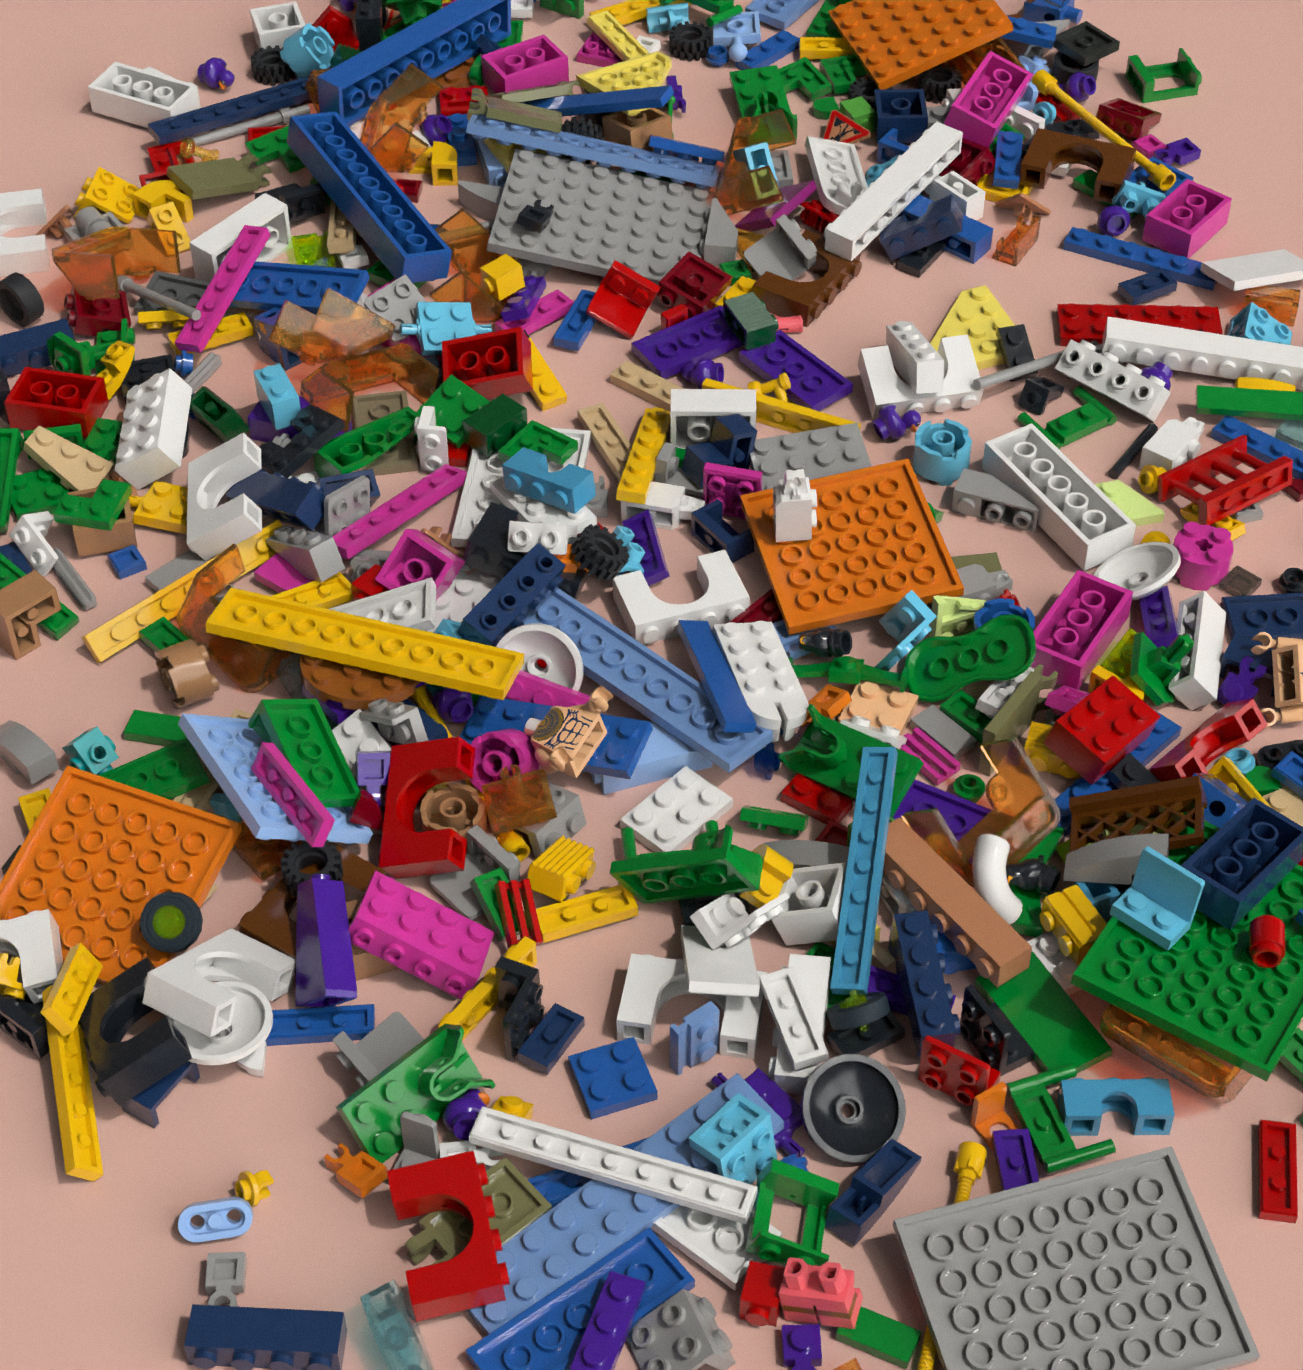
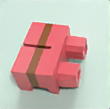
M790 1257L787 1261L779 1290V1298L785 1320L818 1324L820 1319L821 1325L854 1329L863 1300L860 1288L853 1287L854 1270L842 1269L840 1263L826 1262L821 1266L807 1265L801 1258Z

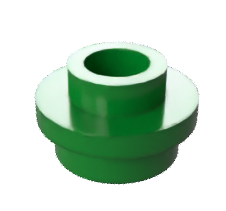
M964 774L954 781L953 791L958 797L977 803L985 794V783L976 775Z

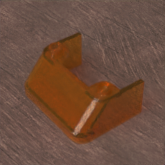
M410 64L371 105L366 114L360 136V141L384 170L389 173L411 171L417 159L428 149L429 145L414 135L412 131L417 124L421 125L428 115L426 112L428 103L443 88L441 84L413 64Z
M782 109L754 117H743L737 121L725 150L723 162H721L713 198H717L727 215L784 201L783 194L769 165L748 171L747 165L744 162L735 161L733 154L734 150L763 142L768 143L769 151L795 145L797 141Z
M462 208L434 229L452 250L450 263L458 273L430 292L429 296L436 302H470L472 317L475 323L496 322L503 318L501 312L511 295L499 301L483 290L480 268L503 254L487 251L491 232Z
M109 227L51 249L53 262L77 293L85 296L86 300L120 298L117 277L121 275L134 276L136 280L150 278V274L155 271L181 272L176 231Z
M328 288L316 315L285 300L269 340L300 356L299 360L301 362L315 366L316 363L320 364L343 358L348 359L392 338L396 326L383 317Z
M398 343L395 346L325 363L302 380L300 395L311 405L339 417L345 425L342 431L346 432L349 431L354 392L396 382L419 402L424 404L435 392L439 369L413 350L411 346Z
M233 543L197 572L177 614V623L180 631L189 639L196 640L198 645L203 644L210 660L240 689L247 693H257L297 662L301 654L206 632L205 622L219 604L214 597L246 572L238 546Z
M1017 737L987 742L980 746L996 772L987 782L985 789L987 800L993 810L959 841L956 840L937 808L906 812L901 816L904 822L973 888L972 862L977 838L980 835H995L1003 838L1010 844L1007 866L1009 864H1017L1057 827L1060 821L1058 805Z
M1112 1004L1103 1012L1100 1029L1108 1039L1214 1102H1231L1253 1076L1236 1066L1230 1069L1180 1038Z

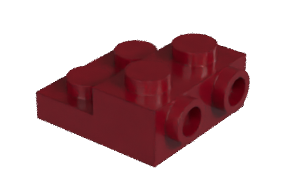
M1116 98L1099 104L1096 118L1113 132H1120L1124 138L1136 141L1148 135L1150 126L1160 122L1162 113Z
M962 138L961 153L939 176L942 177L954 171L977 186L978 181L984 174L988 175L993 171L996 162L990 148Z
M688 251L659 281L658 285L661 288L657 297L666 307H671L672 305L675 307L683 303L688 308L689 319L713 309L716 299L731 284L732 276Z
M72 284L70 294L66 293L64 309L68 310L67 322L73 328V333L97 337V332H102V329L121 331V321L126 318L129 328L131 327L125 291Z

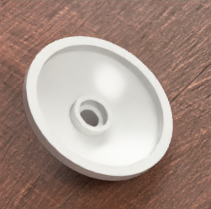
M1142 543L1126 548L1108 558L1099 566L1094 576L1133 591L1132 600L1141 599L1157 592L1174 577L1180 566L1181 558L1177 548L1169 543Z
M541 623L525 624L512 629L497 644L496 647L524 653V664L521 671L579 691L583 680L582 658L574 642L559 629ZM537 660H544L547 665L546 668L539 667Z
M236 981L214 982V984L236 994L237 1000L231 1026L211 1038L168 1017L186 1038L192 1055V1059L189 1060L190 1062L201 1065L228 1064L248 1056L263 1044L272 1029L273 1012L269 1000L259 989Z

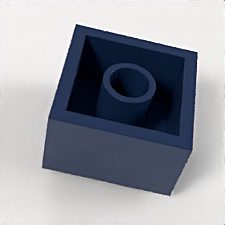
M924 89L874 90L873 109L875 111L874 128L876 143L892 128L898 129L897 142L909 144L916 142L927 129L928 123Z

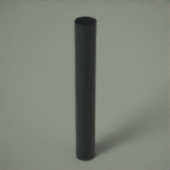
M1150 423L1108 472L1110 478L1117 479L1140 453L1143 446L1158 431V427L1155 424Z

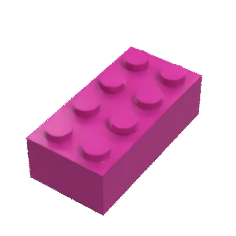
M990 51L952 104L944 125L963 132L962 138L989 148L1024 96L1033 74Z
M1077 570L1033 632L1036 642V654L1030 667L1035 668L1039 664L1043 665L1042 675L1046 677L1051 676L1056 671L1058 672L1056 684L1060 686L1067 685L1079 690L1128 619L1133 591Z

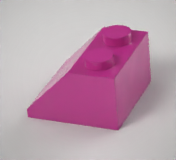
M405 529L375 580L392 590L432 577L436 584L437 600L451 586L465 561L419 530Z

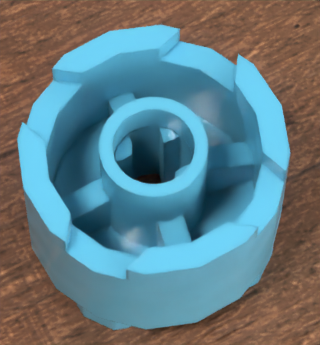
M308 23L284 40L283 50L280 51L282 60L289 64L296 73L297 78L300 79L317 73H323L331 68L330 60L334 54L332 47L335 43L329 33L321 26L315 28L311 26V23Z
M944 419V423L932 425L931 421H927L919 426L915 433L914 472L925 479L937 482L940 486L952 485L954 480L960 478L964 468L969 469L972 440L968 435L969 430L959 422Z

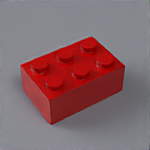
M522 327L442 341L443 383L452 374L486 399L496 398L502 393L507 396L533 391L531 342Z
M25 367L4 404L10 428L35 430L38 426L50 428L80 424L83 438L87 439L97 418H101L105 412L109 400L103 377Z
M1112 675L1056 720L1044 744L1089 784L1093 785L1128 753H1131L1149 737L1161 716Z

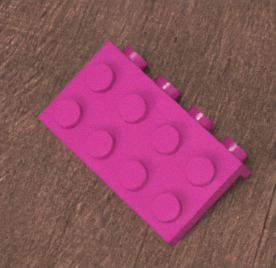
M376 870L369 880L354 919L348 929L352 944L458 999H462L465 993L472 989L478 981L494 935L493 931L485 928L483 925L456 913L454 910L433 901L422 893L416 892Z

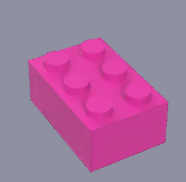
M544 34L481 55L483 81L495 93L554 85L560 81L569 82L568 57Z
M1187 179L1146 215L1142 240L1171 254L1190 258L1227 224L1232 198Z

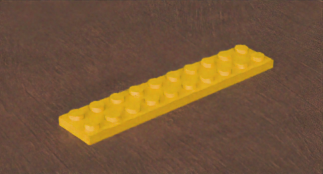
M232 587L205 622L207 633L222 637L238 639L252 644H260L283 651L299 653L309 657L321 658L339 664L356 666L370 671L382 672L400 678H408L500 700L505 699L524 664V653Z

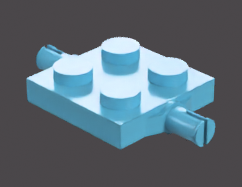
M417 302L415 307L416 324L400 323L399 325L400 335L417 336L422 356H442V341L492 332L491 324L475 323L472 317L470 302Z

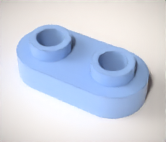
M240 1197L195 1202L187 1205L182 1210L178 1220V1229L183 1238L195 1243L237 1237L247 1232L253 1220V1210L251 1205ZM236 1209L240 1211L242 1216L238 1220H231L228 1217V1212ZM195 1215H200L204 1218L205 1222L201 1226H195L191 1223V1218Z

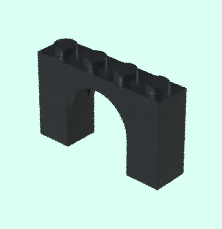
M357 0L355 22L359 51H364L384 40L383 29L389 14L388 8L383 7V0Z
M491 502L467 542L463 558L464 564L503 579L525 556L521 552L508 550L509 521H517L519 512ZM571 537L568 544H573L577 538ZM577 567L576 573L563 572L561 577L564 578V581L559 586V589L577 600L589 577L588 572Z
M148 957L92 992L78 1021L81 1029L86 1034L83 1042L92 1055L88 1059L89 1063L98 1077L94 1082L105 1098L111 1096L119 1106L192 1059L186 1038L167 1016L131 1039L121 1042L126 1032L134 1023L154 1010L142 1003L145 977L148 972L156 968Z

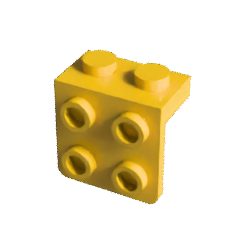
M98 167L93 178L87 176L81 188L85 193L80 191L74 203L78 207L74 217L76 218L77 213L81 209L93 205L106 213L111 211L117 219L125 223H131L136 213L132 194L140 188L119 178L112 172Z

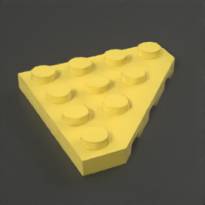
M656 51L576 75V79L580 81L578 86L590 93L658 87L663 85L672 68V62L669 56ZM647 109L627 110L622 112L629 116H635L640 114L641 111Z
M986 285L961 291L930 344L938 351L941 338L968 334L977 368L981 370L1005 364L996 332L998 328L1014 326L1015 324Z

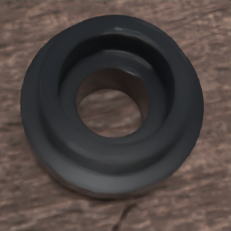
M1299 568L1286 569L1279 577V587L1286 593H1303V570Z

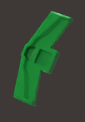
M851 656L835 657L832 662L810 665H794L793 657L788 658L797 678L828 677V682L859 684L861 680L900 687V692L905 691L910 678L909 668L904 667L902 674L866 665L864 664L865 659Z
M1032 822L1013 856L1007 861L1006 866L1009 864H1019L1025 859L1038 858L1039 855H1044V863L1047 864L1064 835V828ZM1009 885L1012 892L1021 900L1023 905L1020 917L1011 924L1013 929L1021 935L1031 937L1043 935L1044 928L1040 922V898L1045 899L1048 895L1045 893L1041 895L1036 890L1024 891L1018 886Z

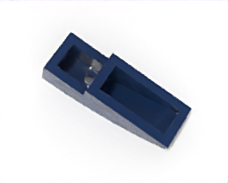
M891 1139L852 1177L850 1187L829 1207L825 1227L855 1246L891 1205L920 1164L922 1157L896 1140Z

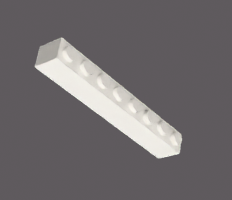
M936 122L929 129H926L922 136L916 142H913L903 155H899L896 161L889 168H886L875 182L870 183L867 190L861 196L858 195L854 202L847 209H844L833 223L827 225L824 231L825 250L852 261L961 153L963 132L940 122Z
M1107 317L1102 337L1101 355L1106 351L1119 358L1121 362L1153 366L1155 362H1161L1172 370L1235 380L1238 377L1276 380L1295 385L1296 389L1303 390V347Z

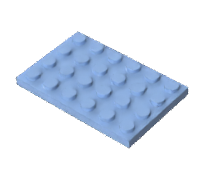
M182 713L178 722L179 727L255 838L261 840L285 839L292 842L298 840L307 841L251 770L259 748L264 741L253 729H249L248 722L250 719ZM352 807L326 808L335 819L326 840L349 845L369 843L373 834L370 828L349 822L348 815Z

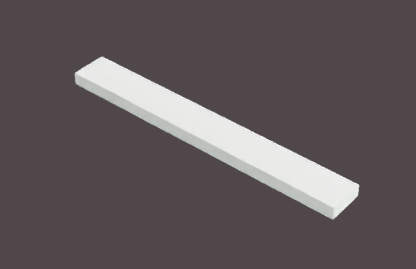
M482 1106L469 1135L470 1143L743 1224L747 1223L758 1193L757 1186L484 1106Z

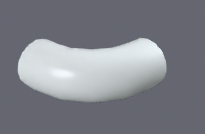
M983 834L977 838L972 862L974 888L1011 925L1020 917L1023 905L1021 900L1012 892L1007 881L1006 863L1010 844L1001 837Z

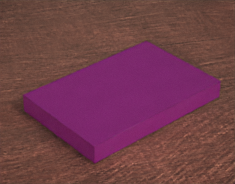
M814 180L782 187L780 192L769 195L734 225L738 230V234L776 226V219L783 214L787 216L816 191L817 186Z

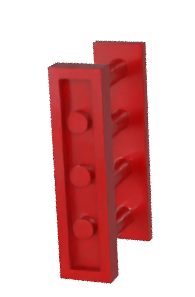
M1241 435L1159 475L1158 501L1164 502L1176 495H1180L1199 506L1198 523L1212 525L1292 485L1293 459L1284 455L1270 463H1266L1247 453V436ZM1242 463L1254 469V471L1246 474L1234 467ZM1223 474L1234 481L1225 485L1213 477ZM1201 484L1212 491L1203 495L1192 488Z

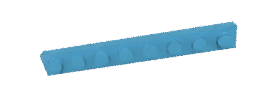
M863 747L830 986L833 994L867 996L898 757L896 747Z

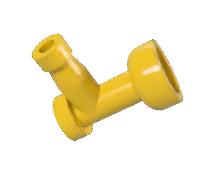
M786 373L779 374V378L763 384L759 381L748 383V390H756V393L763 395L774 391L776 399L788 402L785 390L791 388V383Z

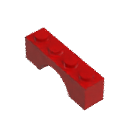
M1253 698L1227 703L1149 768V770L1161 782L1191 777L1194 773L1209 774L1206 767L1211 761L1224 752L1249 742L1268 724Z

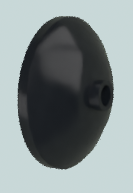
M859 1054L836 1056L819 1065L805 1083L801 1096L803 1125L809 1138L817 1148L835 1160L846 1163L867 1162L891 1139L897 1141L904 1126L906 1106L902 1089L894 1075L883 1064L873 1058ZM843 1105L849 1107V1117L842 1115L841 1107Z

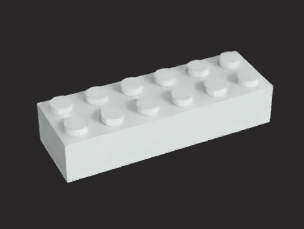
M1032 423L985 442L982 468L988 474L994 476L1040 508L1037 524L1083 571L1105 562L1108 558L1126 548L1132 547L1136 524Z

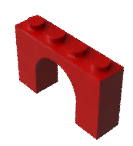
M460 736L396 745L391 748L388 785L385 791V813L381 824V850L378 853L379 868L395 879L464 871L467 839L451 828L416 832L413 825L415 807L427 790L444 782L473 779L475 748Z
M474 1150L388 1170V1182L397 1220L437 1211H450L462 1215L473 1225V1234L470 1242L456 1257L441 1263L405 1271L416 1321L505 1301L503 1286L510 1285L506 1262L498 1263L496 1252L503 1251L499 1229L491 1230L489 1219L496 1217L491 1195L484 1196L482 1186L489 1184L484 1163L477 1164Z

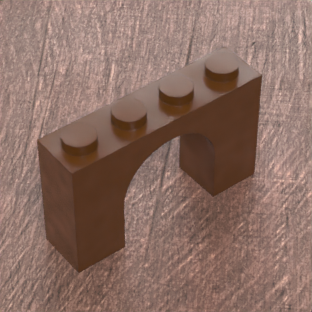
M1038 128L1021 163L1019 184L1044 189L1051 173L1058 166L1082 164L1091 167L1098 173L1093 200L1113 204L1112 199L1119 192L1123 181H1129L1134 170L1137 148Z
M805 230L802 236L805 240L810 239L817 249L816 263L808 270L822 276V278L810 282H797L766 271L753 284V292L757 298L764 301L766 310L769 313L779 317L801 315L803 326L808 327L814 319L820 317L828 304L831 305L839 292L846 289L852 278L859 275L862 262H860L861 252L852 261H849L825 250L824 236Z
M329 842V846L331 844L336 845L337 851H340L346 902L363 897L375 870L386 876V871L339 845ZM317 864L308 865L301 869L300 872L313 874L321 871L324 866ZM283 879L273 889L268 890L264 894L262 900L251 912L249 911L244 914L238 927L240 933L296 959L297 923L289 915L297 905V897L295 898L291 895V890H286Z

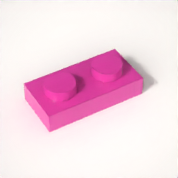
M1064 685L1048 693L1045 705L1052 707L1053 713L1063 716L1089 693Z

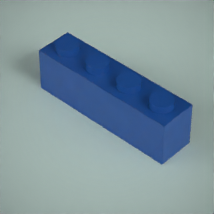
M918 195L896 218L905 215L908 222L915 221L927 212L928 204L935 201ZM963 215L962 231L940 241L946 243V252L974 264L991 250L993 228Z

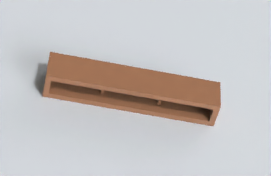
M900 817L889 823L883 873L889 878L892 886L898 890L900 889L910 899L911 904L916 910H928L929 919L932 923L936 924L938 932L944 933L953 942L956 950L961 955H966L974 963L978 972L984 978H988L996 987L1029 968L1032 946Z

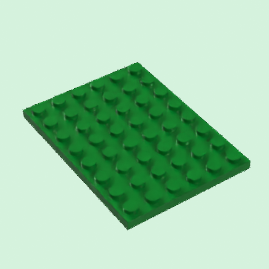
M1204 821V843L1220 829ZM1187 826L1178 835L1193 834L1195 830ZM1203 844L1169 850L1168 859L1181 866ZM1297 864L1231 930H1228L1196 909L1190 929L1168 951L1112 916L1073 973L1070 983L1267 1082L1303 1020V927L1295 920L1298 911L1303 909V867ZM1262 915L1275 916L1281 919L1285 925V956L1279 965L1272 968H1263L1256 965L1249 954V925L1254 918Z

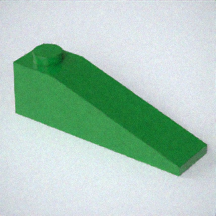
M408 406L331 439L313 455L315 471L319 478L365 470L413 432L415 419L420 417V415Z

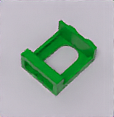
M1179 48L1177 62L1146 67L1138 55L1128 56L1125 77L1142 103L1197 95L1198 87L1202 82V75L1183 48ZM1175 77L1185 82V85L1182 87L1154 91V79Z
M772 1159L758 1174L756 1184L758 1193L752 1208L745 1251L757 1255L764 1261L776 1262L786 1266L790 1257L801 1258L807 1265L821 1266L829 1260V1255L821 1252L827 1207L838 1196L839 1183ZM774 1195L806 1206L800 1244L768 1233Z

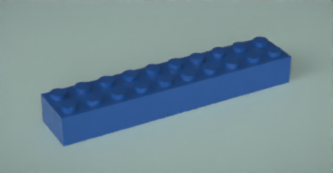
M457 0L318 75L320 113L336 111L344 122L350 126L480 53L481 48L476 40L481 33L495 43L511 35V0Z
M335 111L290 116L287 144L394 278L397 280L406 274L412 283L447 278L452 250L339 114Z

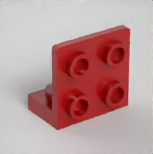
M329 5L312 24L315 28L321 26L329 33L335 43L332 47L334 52L340 43L342 46L346 45V47L350 46L355 48V50L358 49L359 42L352 20Z
M614 260L602 279L586 313L632 339L647 309L661 287Z
M926 1035L924 1038L918 1080L929 1088L940 1090L956 1098L964 1105L973 1106L975 1096L997 1085L1000 1081L1001 1072L990 1067L988 1063L929 1035Z

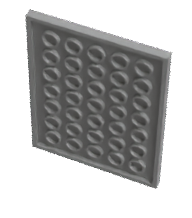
M515 149L489 237L487 251L599 276H605L614 260L658 285L659 281L688 251L701 258L700 241L705 239V237H702L703 224H708V221H705L706 208H711L714 192L679 183L657 180L652 177L639 176L629 172L607 169L602 166L584 164L579 161L557 158L552 155L534 153L529 150ZM536 200H541V206L543 207L554 205L550 223L541 233L530 232L523 226L516 224L518 214L527 205L534 207Z
M1172 1146L895 1219L892 1226L943 1370H1228L1256 1362L1260 1357Z

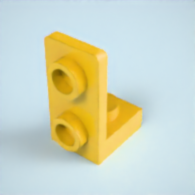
M174 202L149 209L147 223L151 231L157 229L167 254L173 256L190 250L189 242L191 240Z

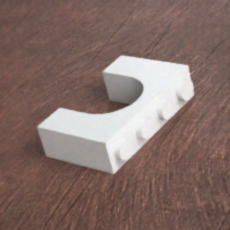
M42 188L0 193V277L9 276L15 272L28 274L50 271V257L45 234L16 238L2 236L12 229L47 224V213Z
M968 334L945 337L940 340L937 352L944 359L943 392L916 394L910 385L903 382L896 374L888 345L861 349L858 368L872 420L878 418V412L882 407L890 404L896 406L895 411L899 416H903L909 410H915L921 414L931 411L944 412L948 409L960 407L967 409L979 405L984 388L976 390L973 386V381L980 378Z
M245 433L234 437L188 463L186 543L193 553H197L205 561L262 531V510L244 493L217 507L220 499L229 488L261 470V449Z
M721 550L697 556V579L705 594L700 599L688 604H670L658 599L651 592L641 570L616 576L613 579V599L630 636L643 645L680 636L677 630L679 620L708 621L710 627L713 628V624L729 623L740 613L745 612V609L750 606V597L727 552Z
M49 909L32 911L27 915L9 920H0V953H7L20 958L23 988L34 1004L43 1001L42 992L50 985L53 986L63 965L59 926Z
M230 928L148 972L144 980L145 990L142 1003L211 1038L231 1026L237 995L210 981L246 983L259 989L268 1000L273 1001L292 989L296 959Z
M631 953L616 1019L617 1040L635 1037L637 1043L651 1045L657 1015L661 1007L668 1000L676 996L698 994L688 992L684 959L675 960L655 957L650 954L639 955ZM757 971L758 979L759 976L765 975L767 972ZM761 986L759 988V996L757 997L698 994L716 1002L724 1013L720 1033V1055L754 1060L765 1001Z

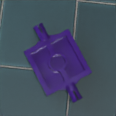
M758 1068L745 1081L784 1121V1129L774 1135L776 1150L782 1148L788 1155L796 1154L798 1158L802 1157L805 1149L792 1139L795 1130L803 1124L801 1106ZM720 1072L717 1073V1077L714 1076L712 1078L711 1084L717 1088L728 1079Z

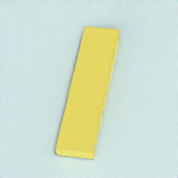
M608 11L587 17V25L622 61L650 54Z

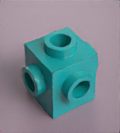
M98 726L86 730L62 747L70 759L69 765L71 767L95 775L112 770L111 763L119 758L115 752V744L107 735H103Z

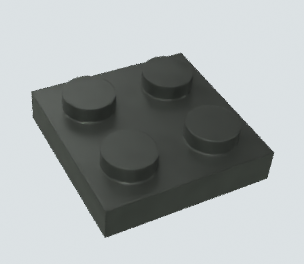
M1085 21L1057 34L1053 47L1078 64L1087 66L1118 51L1120 41Z

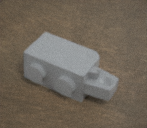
M978 564L956 569L964 586V595L959 596L960 598L988 601L1004 594L1005 589L1012 590L1013 580L1005 570L988 573L982 565Z

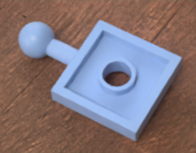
M759 11L742 12L713 26L714 45L731 46L729 48V57L734 62L745 60L748 53L746 46L761 43Z

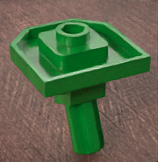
M383 0V7L398 10L405 25L411 26L427 17L426 9L442 7V0Z
M60 331L46 340L49 361L55 371L91 376L90 370L96 367L95 361H99L106 354L108 347L116 343V341L91 346L89 341L78 343Z
M1142 631L1134 635L1130 678L1157 706L1175 702L1174 694L1168 689L1169 683L1181 670V661L1194 646V641L1190 638V635L1184 633L1183 635H1178L1168 648L1164 646L1157 648Z

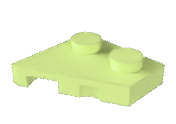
M1114 480L1095 484L1136 524V527L1164 521L1165 512L1122 481Z
M933 596L932 612L937 617L930 623L932 630L929 632V638L936 636L956 637L972 632L974 614L984 607L986 600Z

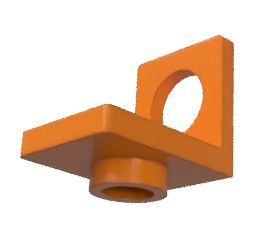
M1003 1081L974 1097L970 1122L971 1126L993 1152L992 1136L989 1132L992 1126L1003 1125L1009 1130L1019 1129L1003 1110L1007 1086Z

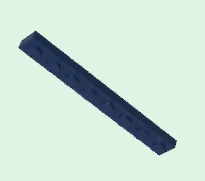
M322 72L149 123L148 132L159 145L168 144L175 140L192 137L195 134L235 124L238 121L258 117L268 112L278 111L288 106L319 98L317 76L322 74Z

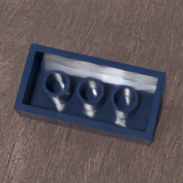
M1252 798L1181 865V867L1205 881L1197 910L1228 930H1231L1302 860L1303 827L1256 798Z

